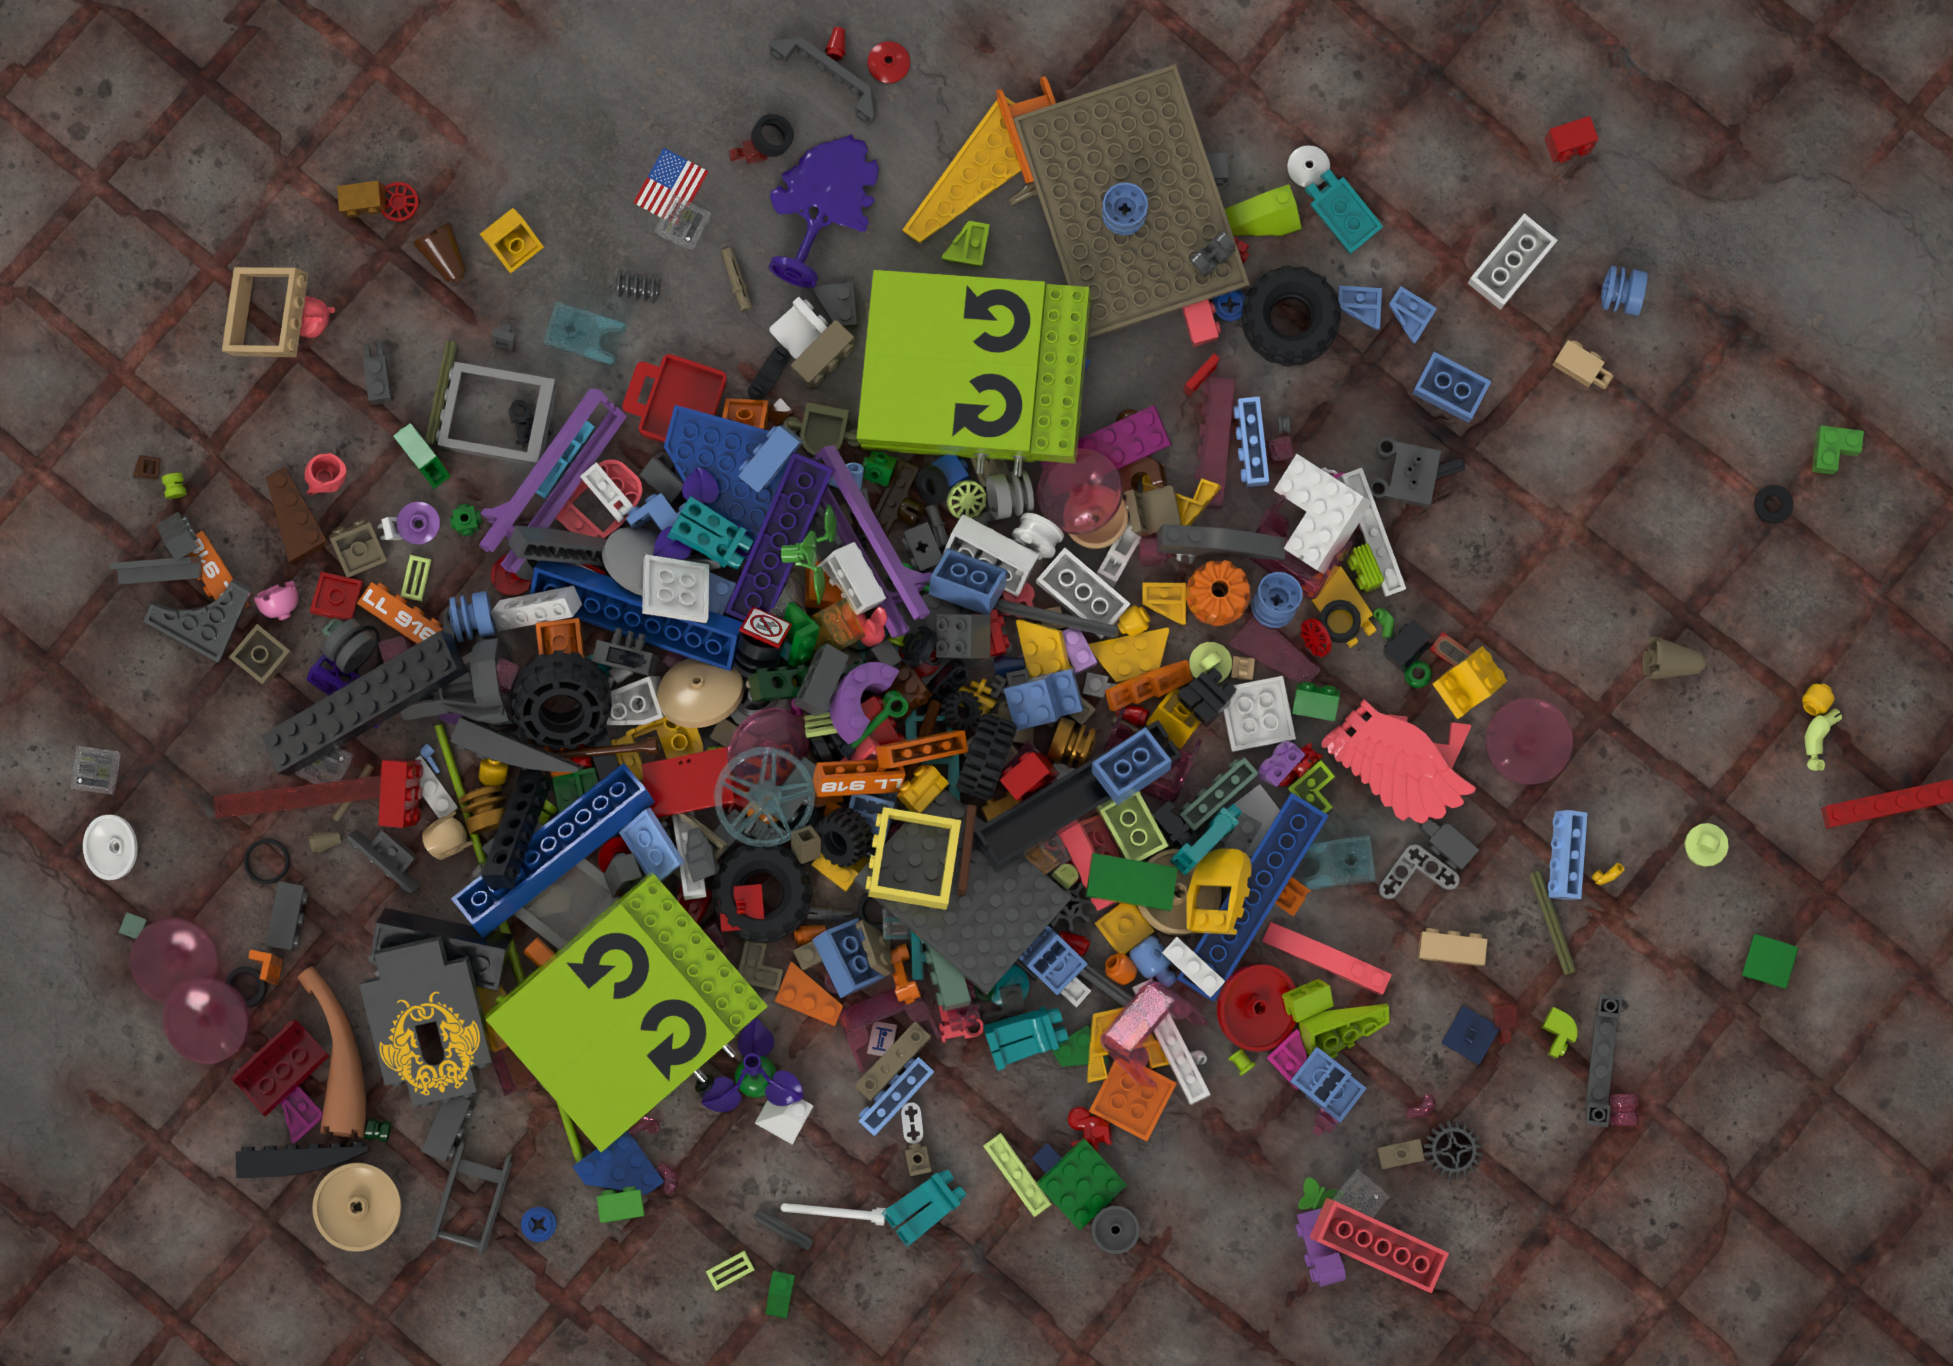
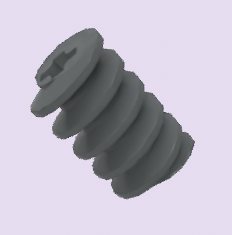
M619 269L615 284V291H617L618 297H621L625 292L627 299L633 294L635 300H638L642 295L643 302H646L649 297L652 304L657 301L661 288V279L656 283L655 276H652L651 280L647 281V275L644 274L640 280L638 273H635L634 277L631 278L630 271H627L625 276H622V271Z

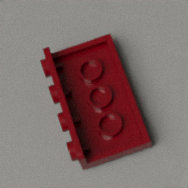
M296 1019L287 1022L274 1037L270 1038L264 1047L254 1053L247 1063L238 1068L231 1077V1080L241 1089L261 1114L266 1117L330 1056L306 1028Z

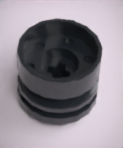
M740 632L737 643L738 648L733 661L734 668L745 677L755 674L757 669L769 668V672L776 671L781 661L780 656L783 652L785 639L778 649L767 643L764 645V642L758 639L755 641L754 637Z

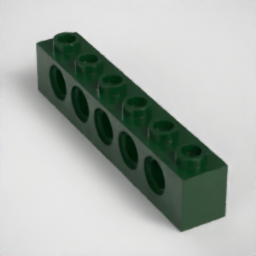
M867 660L855 661L854 665H848L840 678L859 665L867 663ZM808 665L796 666L794 670H789L788 666L778 667L776 671L770 672L769 668L757 669L755 674L748 676L752 702L796 698L808 672ZM792 678L795 679L796 686L793 685ZM772 679H773V680L776 682V684H777V687H776V688H775V687L773 686V684H772Z

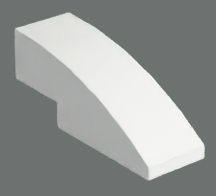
M1129 523L1120 539L1111 546L1096 574L1112 588L1115 587L1142 538L1130 530Z

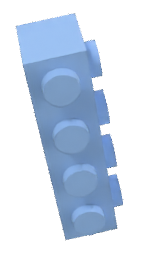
M1260 396L1240 398L1237 401V406H1233L1234 418L1239 421V427H1236L1237 440H1241L1242 447L1238 448L1239 461H1243L1244 469H1241V481L1246 482V488L1267 486L1269 475Z
M1572 810L1555 811L1553 838L1551 841L1552 856L1550 861L1548 898L1563 900L1581 899L1588 814L1586 812Z
M919 1057L916 1060L911 1058L904 1066L906 1071L901 1076L896 1074L889 1082L891 1087L886 1092L881 1090L874 1098L876 1103L871 1108L867 1106L859 1114L861 1117L859 1123L874 1137L934 1074V1071Z

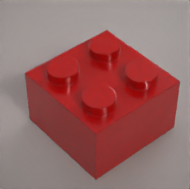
M1587 116L1549 129L1544 140L1552 162L1559 161V163H1564L1571 160L1572 156L1579 154L1582 157L1592 153L1591 150L1595 148L1599 139L1591 117Z

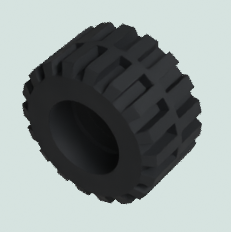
M837 808L816 825V833L821 838V853L826 860L831 861V864H837L838 867H850L871 851L874 835L870 831L872 828L867 824L866 818L861 817V813L858 811L854 812L852 808Z

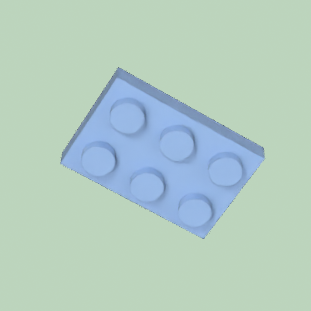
M651 808L645 809L619 832L646 876L652 871L662 882L685 863Z

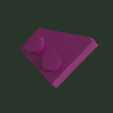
M300 1086L281 1102L293 1144H296L322 1120V1110Z

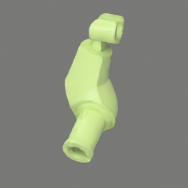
M1835 708L1824 716H1816L1808 726L1804 738L1806 754L1811 755L1807 763L1810 770L1822 771L1825 768V762L1818 759V754H1823V739L1829 733L1830 727L1842 719L1841 714L1835 717V715L1840 713Z

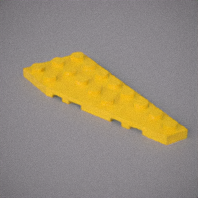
M1005 97L1008 105L1015 104L1013 101ZM997 100L903 228L902 232L919 244L1021 172Z

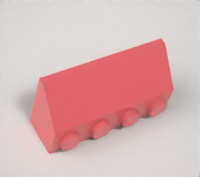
M1100 815L1083 820L1060 834L1062 842L1072 858V863L1077 868L1086 889L1092 853L1122 858ZM1091 898V902L1097 911L1117 903Z

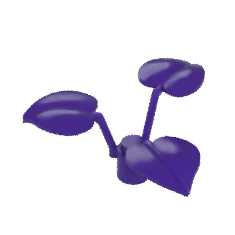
M696 468L685 479L682 486V494L686 500L691 496L702 504L714 503L719 493L714 477L702 468ZM672 526L662 530L655 542L653 555L685 560L691 552V547L676 539L673 541L667 537ZM737 547L734 552L746 557L750 555L752 548L750 547L748 552H745Z
M758 1018L753 1019L743 1029L738 1039V1050L745 1058L743 1060L744 1069L741 1071L742 1073L737 1084L734 1086L733 1081L727 1077L715 1078L712 1088L704 1094L701 1101L704 1107L716 1112L733 1110L741 1102V1094L737 1089H739L745 1075L756 1076L759 1073L770 1083L765 1089L767 1100L773 1105L787 1106L802 1100V1086L792 1073L777 1071L773 1079H770L762 1068L761 1059L758 1055L766 1056L773 1050L774 1038L772 1033Z

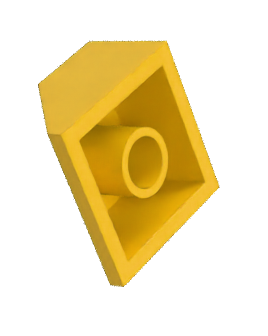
M514 208L479 234L510 274L544 248L523 217Z
M1176 688L1168 693L1146 724L1149 726L1159 720L1169 735L1167 740H1172L1174 745L1181 749L1201 722L1193 715V711L1190 713L1177 700V694L1180 690Z
M821 853V857L815 859L811 866L847 893L854 884V878L869 863L870 858L862 857L850 867H838L837 864L833 865L830 860H826Z

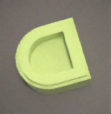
M1062 864L1051 876L1068 890L1077 881L1079 873L1073 865Z

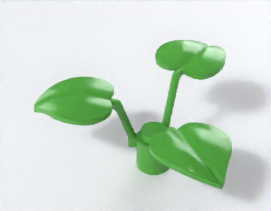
M827 504L825 513L826 533L823 537L816 538L815 531H810L802 543L783 545L781 548L783 563L795 562L796 566H803L813 570L814 587L817 595L816 605H820L825 592L823 568L815 566L817 561V542L827 539L830 542H834L837 534V521L830 504ZM807 558L808 563L802 562V560Z

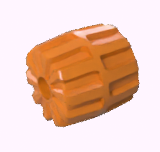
M1227 560L1206 562L1193 572L1186 587L1188 608L1198 621L1210 624L1212 627L1231 624L1239 619L1247 609L1251 597L1250 585L1242 568H1237L1231 561ZM1218 591L1223 597H1216L1213 592Z

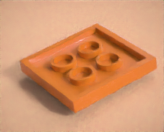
M1118 1053L1107 1074L1108 1078L1104 1080L1089 1112L1148 1141L1177 1083Z

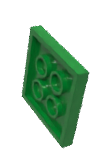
M1084 1138L1036 1183L1078 1230H1081L1127 1186Z

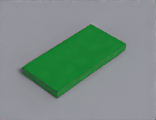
M1092 853L1086 897L1172 911L1178 868Z

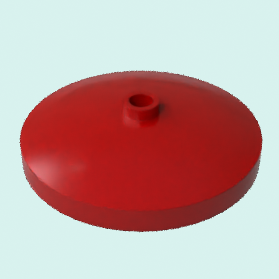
M1251 964L1238 969L1226 980L1217 1001V1018L1222 1032L1230 1042L1245 1050L1261 1052L1273 1049L1287 1039L1296 1025L1292 1014H1287L1284 999L1282 998V994L1296 988L1289 976L1282 970L1270 965Z

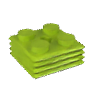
M1365 543L1361 547L1354 548L1347 559V563L1351 571L1355 570L1358 578H1355L1359 590H1364L1365 593H1368V591L1380 588L1384 582V577L1370 545Z

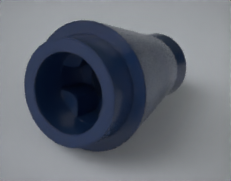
M1008 656L994 658L995 675H1001L1002 677L1006 673L1025 669L1024 658Z

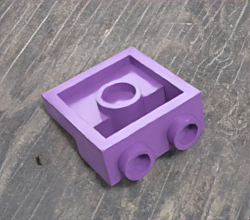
M1286 740L1280 743L1274 749L1273 755L1260 765L1258 777L1277 787L1305 754L1294 743Z

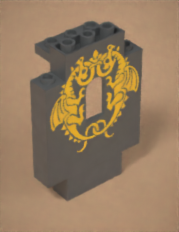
M442 936L377 950L374 957L379 976L362 980L359 986L385 1086L391 1084L392 1087H397L405 1084L404 1081H406L412 1105H419L420 1107L430 1106L433 1104L432 1102L439 1100L441 1103L454 1100L453 1097L461 1095L462 1098L474 1096L480 1087L478 1077L481 1074L479 1068L489 1066L494 1059V1053L469 956L448 961ZM436 1021L444 1050V1059L440 1064L432 1065L426 1062L423 1057L416 1025Z

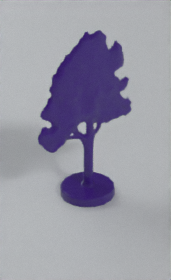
M850 134L847 137L831 142L826 141L813 147L811 150H807L804 156L799 159L798 166H794L782 174V179L787 184L788 189L784 190L782 186H778L771 191L770 199L773 208L778 214H792L796 212L807 221V232L796 258L776 256L771 259L768 267L778 278L798 287L814 288L819 279L818 275L813 269L805 265L804 262L808 257L818 231L832 222L856 229L858 232H865L867 230V225H869L868 216L864 217L861 206L867 208L875 200L873 196H866L862 188L863 185L873 186L876 184L879 167L875 159L872 162L866 163L865 155L868 152V148L864 141L855 140L853 135ZM812 206L818 208L815 220L812 219L809 213V208ZM828 216V219L824 222V217Z

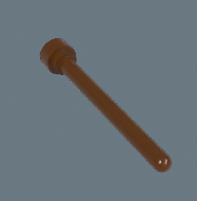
M648 737L647 740H643L641 743L560 750L554 753L566 759L644 751V753L652 755L658 754L657 737Z

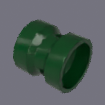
M369 1118L365 1139L373 1140L376 1138L380 1142L387 1143L392 1122L386 1120L380 1122L375 1118Z

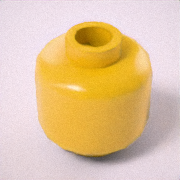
M1133 605L1119 617L1120 622L1117 623V626L1123 635L1127 633L1130 637H1135L1148 629V622L1151 620L1143 607L1139 608Z
M1826 684L1811 685L1802 698L1805 711L1813 716L1826 714L1835 700L1832 689Z
M487 758V760L482 759L479 767V780L485 787L501 786L507 779L508 764Z

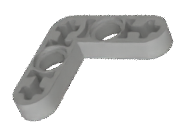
M1410 845L1380 884L1379 894L1384 899H1393L1416 869L1445 890L1455 889L1459 884L1460 878L1455 871L1421 846ZM1417 849L1419 851L1417 855L1422 859L1424 855L1428 857L1421 867L1418 865L1421 862L1417 858L1410 859L1411 854L1409 850L1414 851ZM1430 861L1435 862L1438 866V870L1434 874L1426 871V864ZM1398 866H1404L1408 872L1405 878L1397 877L1395 870ZM1442 868L1446 870L1442 874H1444L1447 877H1449L1450 875L1454 877V885H1445L1446 880L1442 876L1439 878V880L1435 878L1441 872ZM1392 876L1394 880L1401 882V885L1398 886L1396 883L1392 888L1394 894L1389 893L1386 895L1383 886L1391 884L1393 880L1389 879V877Z

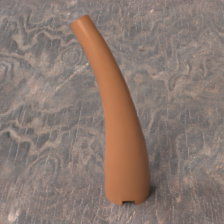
M311 966L304 970L297 979L308 994L314 993L321 1004L333 1040L320 1133L326 1134L328 1129L329 1132H333V1136L354 1138L355 1133H358L357 1136L359 1138H364L366 1091L357 1042L338 999L317 970Z

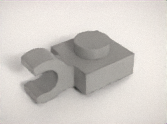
M1087 672L1083 694L1104 699L1105 690L1117 684L1108 683V676Z

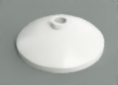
M102 815L97 817L88 826L83 839V854L88 867L96 876L105 880L120 879L130 872L135 864L138 851L134 830L120 816Z

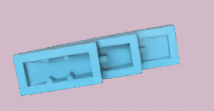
M589 421L584 423L536 491L537 494L545 499L549 496L596 428L595 425Z

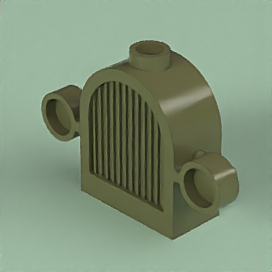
M807 402L803 423L796 417H788L783 423L794 434L801 431L800 437L804 441L802 447L811 458H815V454L827 446L835 445L838 452H840L844 440H847L851 447L857 448L861 446V443L857 440V429L849 432L846 431L849 410Z

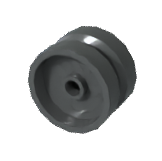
M349 619L337 627L328 637L322 648V653L330 661H336V666L344 674H350L368 660L374 652L378 640L368 631L364 632V627L358 621Z
M1110 1206L1102 1209L1094 1217L1091 1224V1236L1095 1245L1108 1254H1121L1129 1251L1139 1238L1140 1226L1136 1216L1122 1206ZM1118 1226L1120 1231L1117 1234H1113L1111 1228Z

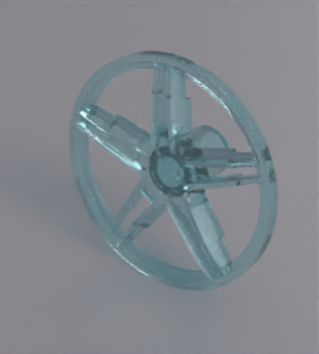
M774 747L752 748L735 756L720 773L714 792L716 813L724 828L737 840L757 847L776 846L790 840L791 832L804 828L807 824L815 802L813 781L806 767L794 755ZM764 754L758 784L729 775L732 769L743 760L755 755ZM768 754H772L770 780H764ZM776 755L793 763L800 770L806 782L777 787L775 785L777 771ZM728 778L751 788L747 793L725 782V780ZM723 786L750 801L732 825L726 819L722 808L721 796ZM807 786V790L782 796L781 791ZM808 795L807 807L802 819L795 828L790 830L780 808V803ZM752 808L755 812L735 830L734 827ZM777 811L787 834H782L771 813ZM761 814H765L780 837L771 840H756L742 835L741 832L747 826L749 827Z

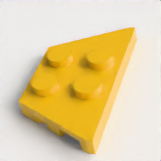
M1024 619L1016 620L1029 679L1070 669L1061 630L1047 628L1045 625L1030 623Z
M1169 627L1143 632L1135 637L1124 636L1088 645L1093 655L1109 673L1114 682H1124L1143 673L1160 668L1169 634Z

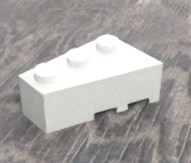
M855 542L833 551L817 566H821L831 578L829 583L832 586L837 585L842 591L841 597L856 615L877 607L886 599L883 589L878 585L873 576L872 569L868 567L861 550Z

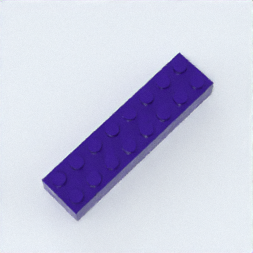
M797 452L792 453L725 613L745 620L754 606L769 614H774L795 565V562H782L781 548L783 545L802 543L808 535L834 474V468Z

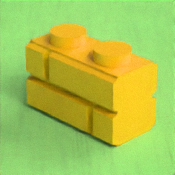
M932 765L919 766L914 771L915 776L912 780H907L899 788L900 792L897 794V798L905 804L910 812L922 813L949 784Z

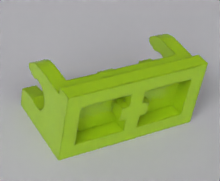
M1319 978L1282 994L1286 1012L1288 1015L1292 1014L1295 1022L1302 1021L1334 1006L1330 985Z

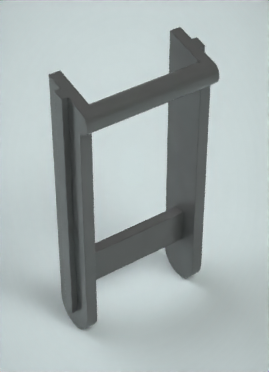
M462 1139L454 1156L430 1238L433 1241L437 1238L478 1249V1254H485L513 1163L511 1162L513 1153L508 1152L503 1170L501 1171L463 1160L462 1156L467 1140ZM458 1172L498 1183L481 1241L441 1230Z

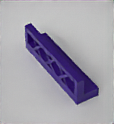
M323 654L310 668L306 680L329 696L351 683H344L340 680L339 675L348 676L351 682L357 680L360 676L355 672L344 674L336 666V661H330ZM326 661L333 666V670H325L321 667L322 663Z

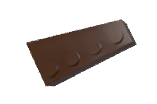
M285 466L268 475L266 481L289 563L293 566L330 544Z

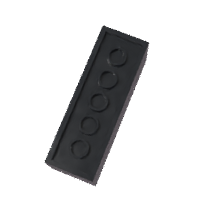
M384 908L375 925L369 964L376 965L374 954L377 950L442 936L448 961L469 956L476 986L499 990L506 975L513 934L493 930L482 938L475 928L470 925Z

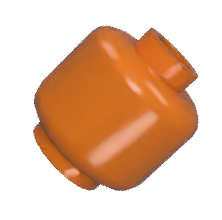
M1117 953L1107 959L1105 973L1117 984L1126 985L1135 979L1137 967L1128 956L1123 953Z

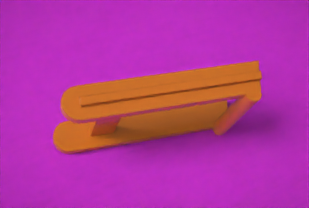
M1046 76L1040 77L1043 96L1012 105L1007 104L1002 89L996 90L997 102L1025 183L1033 182L1034 179L1012 118L1056 104Z

